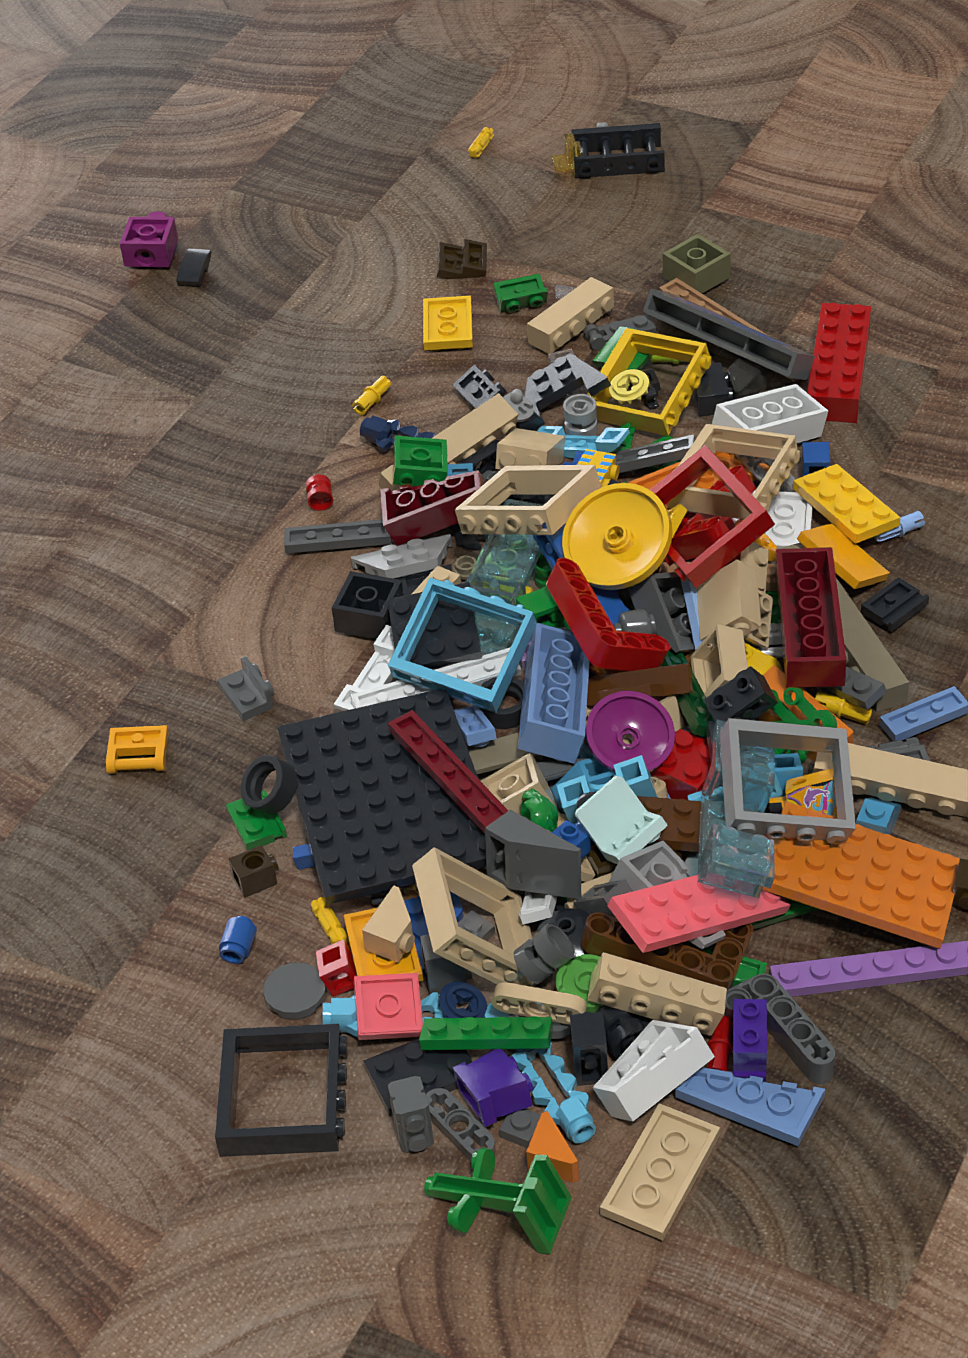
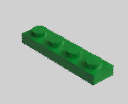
M537 1016L424 1018L419 1042L421 1050L550 1048L554 1026L552 1017Z

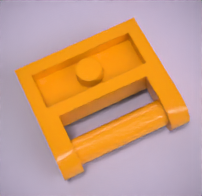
M167 725L110 728L106 756L107 774H117V771L155 769L156 772L166 771V753L169 736ZM155 755V757L118 759V756Z

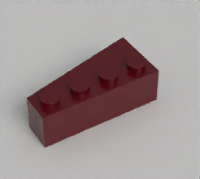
M479 470L447 476L445 481L440 482L434 479L426 480L424 485L412 487L411 484L400 485L399 490L380 489L383 527L396 546H399L410 540L457 524L459 522L455 509L486 482Z

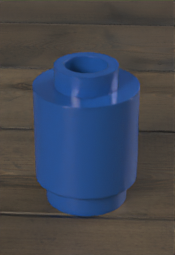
M237 916L227 921L219 944L220 957L226 962L240 964L248 957L257 932V928L251 919L245 916Z

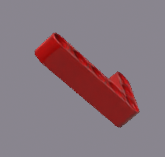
M737 465L729 469L751 494L755 491L756 486L743 465ZM719 480L710 488V490L730 492ZM687 511L671 540V545L684 560L697 558L730 531L725 524L729 517Z
M567 558L557 559L546 585L590 663L603 669L625 671L661 667L670 650V643L663 637L655 634L616 631L577 563Z

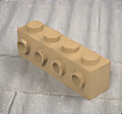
M590 277L527 323L528 343L549 354L553 353L574 336L578 335L587 325L594 323L614 307L613 287Z
M603 952L591 974L588 1000L658 1021L697 1027L700 1033L711 1036L724 1016L727 988Z

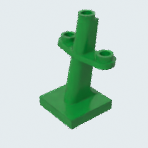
M480 1148L473 1153L471 1158L472 1177L436 1172L434 1176L427 1177L424 1185L426 1196L459 1202L455 1207L449 1209L447 1216L449 1226L454 1228L455 1231L461 1233L468 1232L481 1207L514 1213L534 1248L541 1254L551 1253L572 1199L571 1194L548 1155L535 1154L523 1184L491 1180L495 1169V1155L488 1148Z

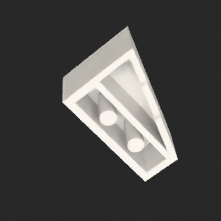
M652 1020L594 1085L593 1089L611 1117L634 1121L715 1056L697 1027Z

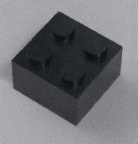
M350 571L331 608L335 632L377 639L386 625L391 626L388 599L404 596L402 580Z

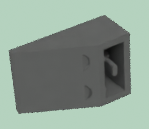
M509 810L485 828L487 876L510 889L574 899L582 897L580 848L512 810Z

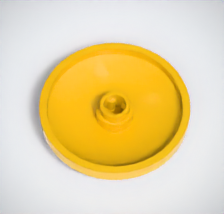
M631 483L607 485L587 495L571 512L563 531V553L565 558L577 563L590 586L604 590L628 588L645 580L661 565L671 545L672 522L662 501L649 489Z

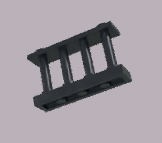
M660 123L571 129L572 153H580L579 157H574L575 179L665 172L664 150L656 151V147H661ZM647 148V151L634 152L633 149ZM624 150L625 153L611 154V151ZM602 151V155L589 156V152Z

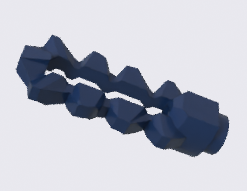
M373 415L371 418L366 417L360 426V436L365 437L367 442L377 445L380 452L383 453L391 446L394 447L393 435L433 438L435 436L433 432L419 433V428L415 426L401 427L399 420H385Z

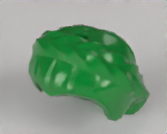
M533 788L525 791L522 795L521 816L553 832L558 827L559 814L556 806Z

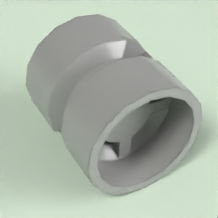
M576 394L568 397L563 404L565 434L596 436L598 434L595 399L586 394Z

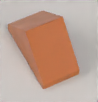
M549 1112L541 1113L526 1151L528 1171L535 1154L548 1155L562 1180L572 1183L579 1181L578 1160Z

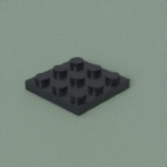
M469 582L455 584V586L463 589L465 587L471 588ZM422 592L388 599L394 649H396ZM438 600L409 662L432 669L482 658L475 611Z

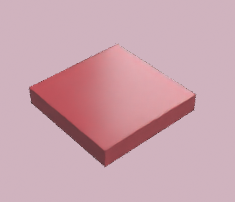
M418 973L354 976L358 1040L420 1037L423 1019Z

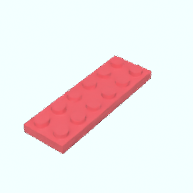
M753 860L611 897L607 906L642 953L785 914L791 904L783 896L757 888L763 869Z

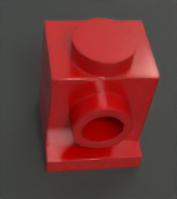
M343 939L316 951L319 977L331 995L334 997L353 989L354 976H357L351 949Z

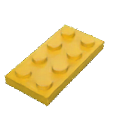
M838 464L793 480V490L855 544L900 526L901 517Z

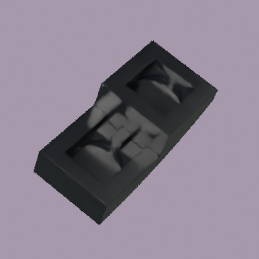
M188 249L186 251L176 279L178 286L201 287L203 274L208 271L211 250Z

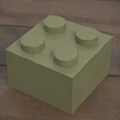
M696 234L663 253V277L669 281L678 278L698 292L704 293L731 277V253L703 236Z

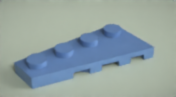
M704 1067L700 1068L676 1088V1098L796 1146H799L825 1097V1088L801 1089L797 1088L796 1083L784 1081L782 1085L763 1082L761 1077L738 1078L733 1077L732 1072Z

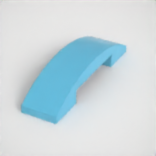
M541 426L537 430V432L565 436L564 457L574 458L577 451L584 452L586 449L610 453L618 448L630 433L629 428H606L600 436L565 435L563 426Z

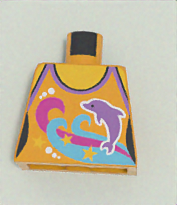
M833 769L789 779L786 781V796L769 798L770 813L782 814L785 802H790L837 818Z

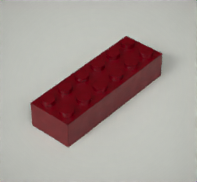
M832 547L776 549L775 579L786 688L845 686L847 659Z

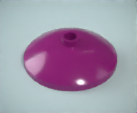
M621 691L604 697L593 707L586 723V740L591 753L599 763L615 772L613 765L640 755L643 756L649 772H651L666 761L675 741V728L668 711L657 700L640 692ZM629 738L632 743L626 744L622 739Z

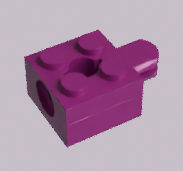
M160 211L151 212L147 217H129L119 243L124 267H169L178 243L175 218L167 217L164 212Z

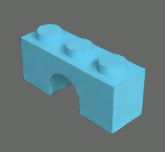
M642 755L613 765L616 772L615 776L623 777L636 796L657 797L650 772ZM583 775L557 785L561 804L569 822L577 823L575 812L577 810L576 803L578 798L588 792H597L605 784H591L587 781L586 776Z

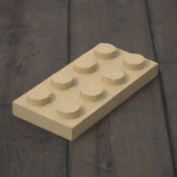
M659 1103L601 1204L600 1215L663 1241L720 1136V1127Z

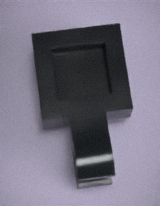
M653 369L643 371L650 383L648 394L644 395L648 408L659 407L656 399V391L661 390L659 380Z

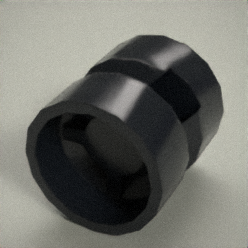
M606 1005L600 1006L596 1011L603 1012L606 1043L616 1059L624 1053L646 1028L642 1021L638 1019L637 1014Z

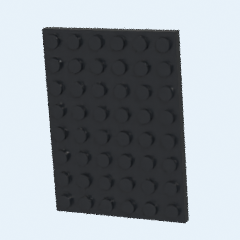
M441 689L277 726L285 760L296 771L297 786L295 795L326 905L391 890L393 886L403 887L416 884L412 865L434 847L474 869L487 866L485 833L389 732L388 722L413 710L478 778L447 691Z

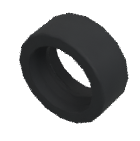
M497 677L487 680L481 687L491 690ZM513 677L504 695L518 699L520 702L515 706L498 709L497 713L480 708L495 729H510L520 725L523 681Z
M262 755L247 767L242 777L241 797L246 805L265 814H276L284 810L295 794L297 786L296 771L291 764L277 757ZM276 770L275 785L270 794L262 799L263 783L267 776Z

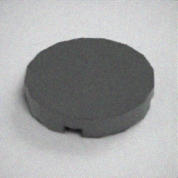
M289 963L278 967L270 973L264 982L263 988L267 1008L285 1019H300L310 1016L316 1011V1007L320 1003L321 1005L324 1003L327 993V987L319 977L318 969L306 963Z

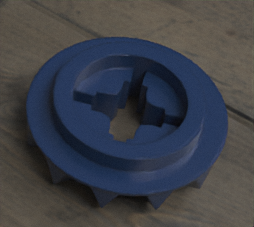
M455 981L442 988L438 995L439 1003L437 1008L443 1010V1018H485L488 1007L487 1001L482 992L475 986L466 982ZM469 1002V1004H468V1006H467L466 1009H465V1008H461V1009H459V1008L457 1009V1008H456L457 1003H459V1004L465 1003V1004H466V1003Z

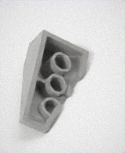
M660 841L620 858L609 882L626 880L631 889L637 891L687 878L686 872L688 868L684 861L664 841ZM722 930L688 941L704 949L723 940L726 934Z

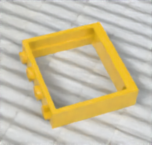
M626 328L600 371L608 378L610 383L616 375L628 369L637 352L690 362L660 415L608 404L611 398L608 387L592 396L596 401L597 421L619 426L631 423V426L635 429L669 436L673 427L678 424L682 411L688 406L694 390L699 387L703 374L711 365L712 359L707 345L702 342Z

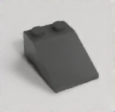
M675 572L651 574L645 580L628 588L635 609H645L648 614H653L657 634L666 639L676 653L695 651L681 579Z

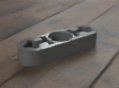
M436 1088L426 1094L431 1122L470 1162L473 1153L480 1149H474V1142L471 1139L473 1136L474 1141L480 1147L486 1145V1148L491 1149L494 1155L496 1154L493 1135L448 1090ZM438 1103L442 1105L445 1103V1111L438 1105L433 1107V1104ZM456 1121H465L469 1125L467 1129L460 1132L450 1128Z

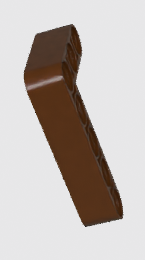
M598 912L588 916L581 938V946L587 953L601 957L604 952L721 986L729 990L732 988L753 933L752 923L724 930L726 936L723 940L717 942L712 955L682 943L642 953L617 918Z

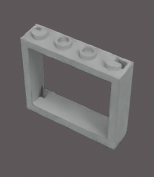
M728 718L720 731L726 832L743 834V837L765 835L770 839L789 837L797 838L799 841L804 842L812 840H826L831 844H834L835 841L846 842L856 829L847 729ZM739 745L832 753L838 819L744 811Z

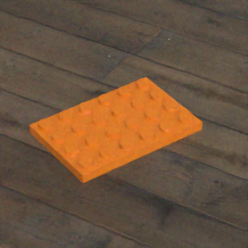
M785 802L782 811L784 815L838 819L790 802ZM855 824L856 829L846 842L835 841L834 844L828 843L826 840L804 842L799 841L797 838L789 837L772 840L757 888L939 949L941 948L955 895L953 888L960 858L893 837L890 834H882L859 824Z

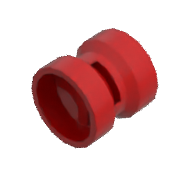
M325 475L311 476L305 484L309 507L316 511L329 509L334 502L331 480Z

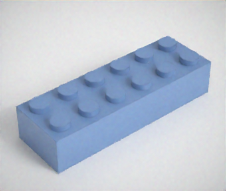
M537 623L527 649L518 749L531 754L551 757L557 761L575 764L585 737L589 660L573 632Z

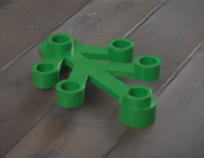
M787 688L784 691L783 699L788 705H796L808 718L806 720H799L779 699L778 693L771 689L778 701V704L771 709L783 720L772 722L819 726L821 720L823 727L837 728L835 716L827 710H816L804 697V693L800 688ZM793 692H795L796 699L794 701L791 698ZM769 748L767 755H770L771 752L773 755L783 754L786 749ZM787 750L786 754H793L795 753V751H797L801 764H803L806 761L807 754L809 752L802 750Z

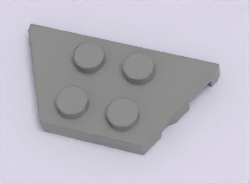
M448 534L426 540L413 539L405 545H387L378 551L352 556V567L357 569L365 566L366 573L387 578H397L432 570L437 566L440 567L442 559L447 555L446 547H452L451 535Z

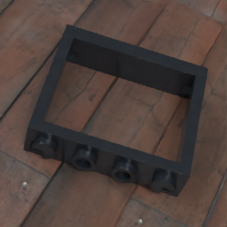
M340 1024L223 1030L215 1140L220 1157L339 1151V1136H344L345 1119L340 1118V1110H346V1092L341 1090V1083H347V1065L342 1063V1056H348L347 1036L342 1037ZM329 1049L326 1124L235 1129L240 1053Z

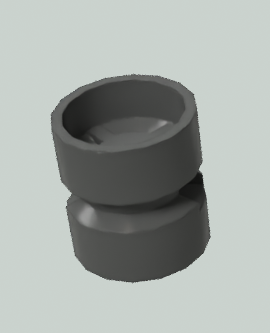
M553 924L546 925L533 936V939H528L514 951V960L517 967L527 979L534 983H541L553 974L555 968L562 967L574 957V948L570 939L559 927Z

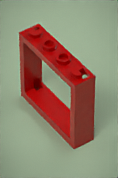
M706 445L650 489L666 505L706 471L710 470L750 513L748 517L690 564L670 545L664 561L669 566L674 563L677 566L674 571L683 582L688 579L695 588H698L775 525L767 510Z

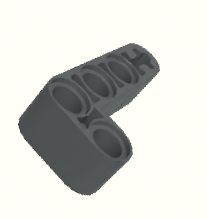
M759 974L726 991L725 1016H730L733 1019L734 999H767V1030L806 1078L816 1084L827 1083L833 1078L835 1070V1049L776 978L769 974Z

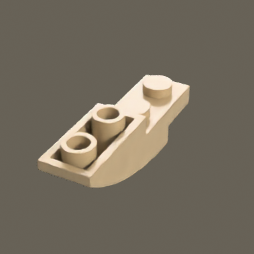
M753 542L741 552L740 561L757 570L761 627L744 636V638L762 649H768L773 597L765 593L769 550Z

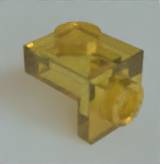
M573 133L564 134L565 154L552 156V162L556 171L574 169V157L581 155L580 143L575 141Z

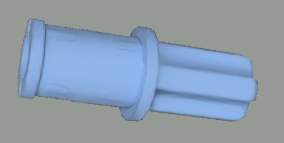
M920 511L903 516L900 519L899 527L876 535L874 538L877 542H881L895 536L902 537L906 532L924 527L925 521H917L924 517Z

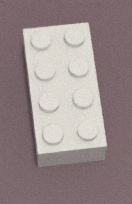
M797 384L717 404L712 425L796 436V442L799 443L822 436L828 410Z

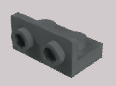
M246 656L241 658V670L217 680L219 689L242 721L272 709L271 696L274 695V690L269 680H263L258 665L256 663L252 664Z

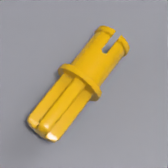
M381 376L372 386H367L363 394L352 403L353 410L359 415H364L372 405L380 402L381 396L391 386V381L386 376Z
M818 690L815 699L831 713L836 714L837 718L840 719L842 716L863 724H868L872 715L871 708L866 710L844 698L842 699Z

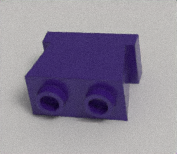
M734 999L733 1077L746 1079L750 1078V1076L763 1078V1082H766L767 999Z
M495 1049L468 1065L463 1062L453 1067L460 1095L484 1127L496 1123L497 1117L533 1106L530 1092L533 1091V1085L527 1073L521 1074L514 1057H508L502 1049Z

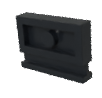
M898 577L862 603L861 613L881 626L886 625L888 630L892 632L929 604V596L921 595L919 593L920 590Z

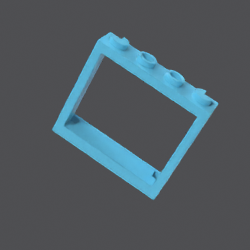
M429 578L388 667L395 678L429 690L441 689L447 691L449 697L497 713L537 625L534 613L524 609L523 605L518 604L514 606L508 604L500 597H487L481 595L473 588L465 587L463 589L457 587L449 580L443 582ZM438 600L520 627L491 690L409 662Z

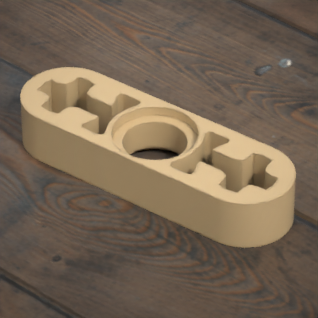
M507 982L496 985L491 1000L492 1005L504 1013L526 1017H552L553 1022L569 1025L570 1015L586 1012L587 1008L585 1000L577 995Z

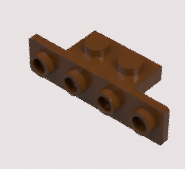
M678 664L588 677L587 704L594 706L604 697L621 691L640 692L652 698L691 693L693 688L690 665Z

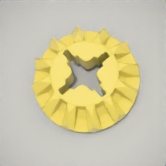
M626 370L612 379L609 392L613 400H618L620 404H623L625 401L631 404L635 399L641 401V395L648 394L649 379L640 370ZM630 382H631V384L633 385V387L631 388L630 391H627L628 386H630Z

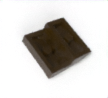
M464 239L463 246L439 242L437 277L465 279L486 275L487 243Z

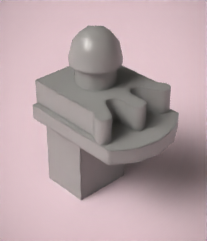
M515 389L503 397L519 414L517 422H524L532 417L534 412L533 403L523 395L521 390Z

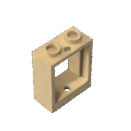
M717 624L690 656L692 671L706 698L716 688L725 685L735 678L740 671L748 668L743 630Z

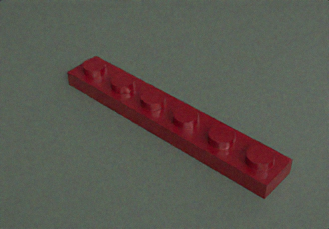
M413 710L388 722L389 732L484 833L488 825L509 811Z

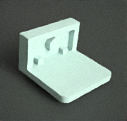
M614 776L575 812V817L606 860L618 864L620 858L637 852L647 844L656 841L660 837L661 831L668 826L662 816L648 812L625 779L620 776Z

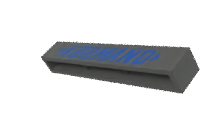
M650 289L643 310L644 313L784 376L807 380L815 359L814 355L670 292Z

